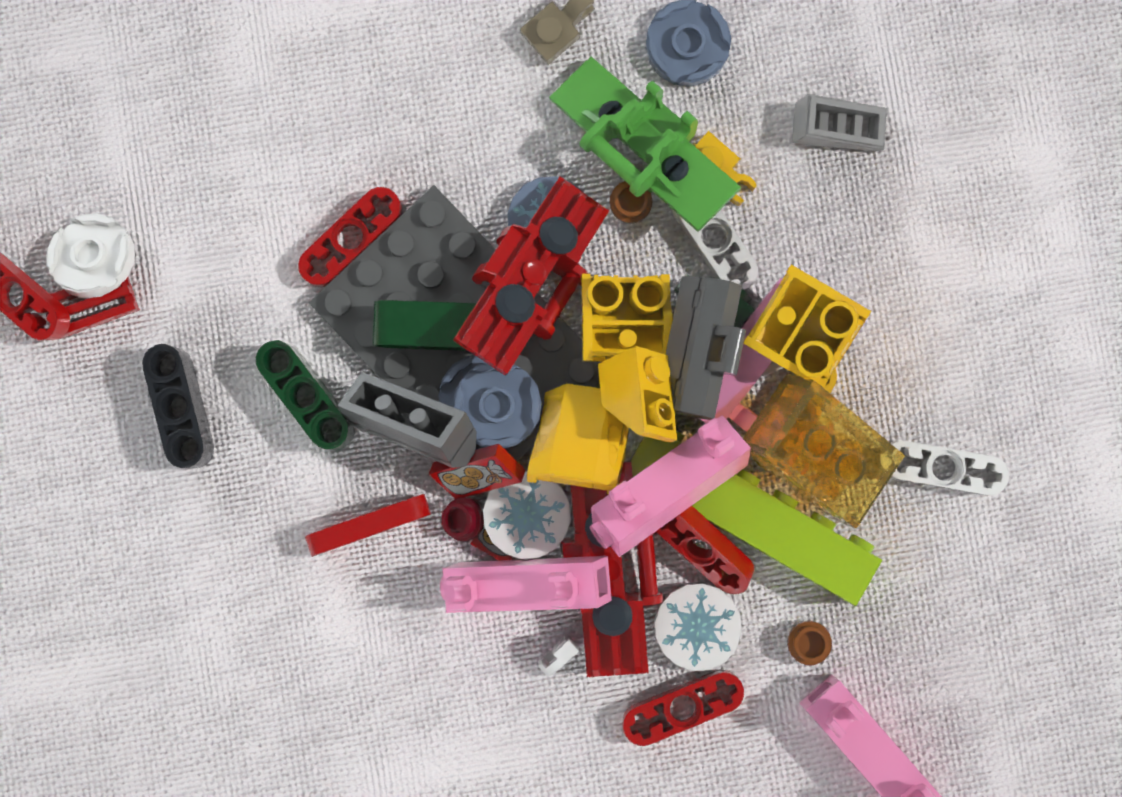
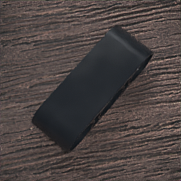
M157 344L149 348L145 353L142 365L164 454L173 466L179 468H201L212 459L214 443L193 361L190 355L182 349L167 344ZM172 354L176 359L175 370L172 374L164 376L160 370L161 361L165 356ZM182 395L187 402V409L182 417L176 419L171 412V404L176 397ZM192 437L196 440L198 452L192 460L188 461L184 458L181 447L187 438Z

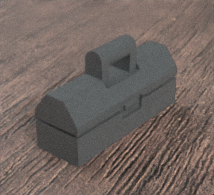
M682 276L666 349L675 414L712 420L715 418L723 376H737L746 334L745 329L734 327L742 285L710 277Z
M364 372L359 375L337 405L351 426L452 468L466 467L475 454L477 431L466 412Z

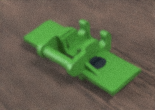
M591 56L549 97L550 101L586 132L580 140L579 146L586 152L592 151L630 185L629 191L639 197L647 190L650 193H655L699 232L741 190V186L690 143L696 134L698 120L690 112L686 111L679 118L662 102L663 89L654 81L648 83L646 86L647 92L641 100ZM612 139H620L648 166L641 172L609 142Z

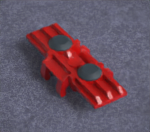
M559 176L527 227L512 224L504 228L496 240L497 249L489 261L481 264L472 277L473 282L481 285L483 281H486L490 284L453 340L506 376L532 334L543 339H551L555 332L553 325L576 288L581 286V274H588L578 262L609 210ZM553 271L561 276L562 280L545 307L542 308L535 303L534 297L550 272Z
M632 461L623 463L619 484L633 478ZM571 485L575 540H572L570 537L564 538L560 542L561 554L564 558L608 556L612 601L599 608L581 609L587 677L649 673L643 606L656 605L663 602V594L658 592L653 534L637 544L640 592L627 593L623 579L622 556L619 557L611 546L604 549L590 530V526L593 524L591 507L609 495L607 490Z

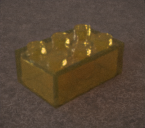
M788 373L743 437V440L751 448L750 457L827 517L857 529L905 457L901 451L815 380L804 379Z

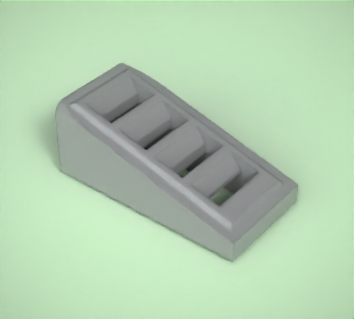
M807 94L795 104L792 142L809 146L880 152L884 150L887 108ZM829 114L834 115L832 131H828ZM847 116H851L850 134H845ZM863 117L869 118L867 137H862Z

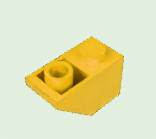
M634 346L598 364L601 403L606 410L637 435L670 443L677 440L668 355Z

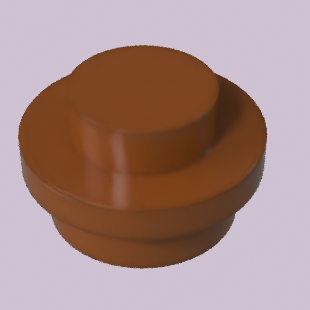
M623 181L611 192L609 201L611 212L618 220L624 223H638L645 219L651 211L653 203L652 194L647 190L641 196L636 197L629 191L630 185Z
M803 621L796 624L789 632L787 646L791 656L799 663L816 665L823 662L830 654L832 639L828 630L823 625L815 621Z

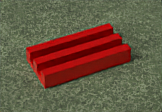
M129 277L121 283V287L101 297L88 298L66 306L65 308L68 310L69 316L122 297H125L126 300L125 304L70 323L67 333L62 338L140 311ZM64 289L51 293L60 303L78 298V296L71 295Z

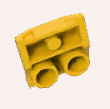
M791 264L743 344L823 390L872 311Z
M581 274L583 361L603 362L634 346L666 354L673 321L670 274H661L659 277L658 275L638 277V275H633V277H618V275L598 277V275H594L591 277V274Z
M564 384L545 392L540 426L529 460L527 482L536 483L537 480L607 490V494L619 485L629 427L602 406L600 388Z

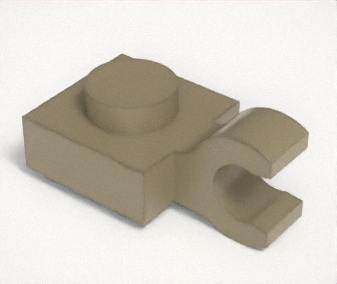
M569 0L561 11L552 1L521 27L520 32L546 64L549 65L580 39V33L574 26L595 10L592 5L594 0Z

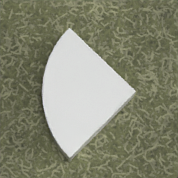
M565 635L538 661L539 664L537 666L549 677L579 652V646L569 635Z

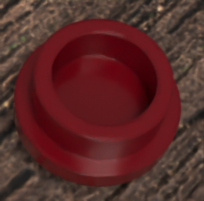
M462 497L454 499L448 504L442 513L441 522L444 531L449 536L458 541H469L476 538L482 531L484 515L480 505L475 500Z

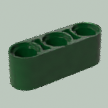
M374 301L372 346L399 349L468 351L453 339L477 303Z
M279 340L263 344L256 355V366L311 441L318 447L326 450H341L347 447L353 440L355 434L354 427L349 424L348 420L337 407L339 403L302 354L294 346ZM285 350L289 356L288 367L280 373H275L271 368V358L276 352ZM310 384L315 390L316 397L310 406L302 408L297 402L296 395L302 386ZM336 418L342 426V433L337 441L330 443L325 440L322 428L326 421Z

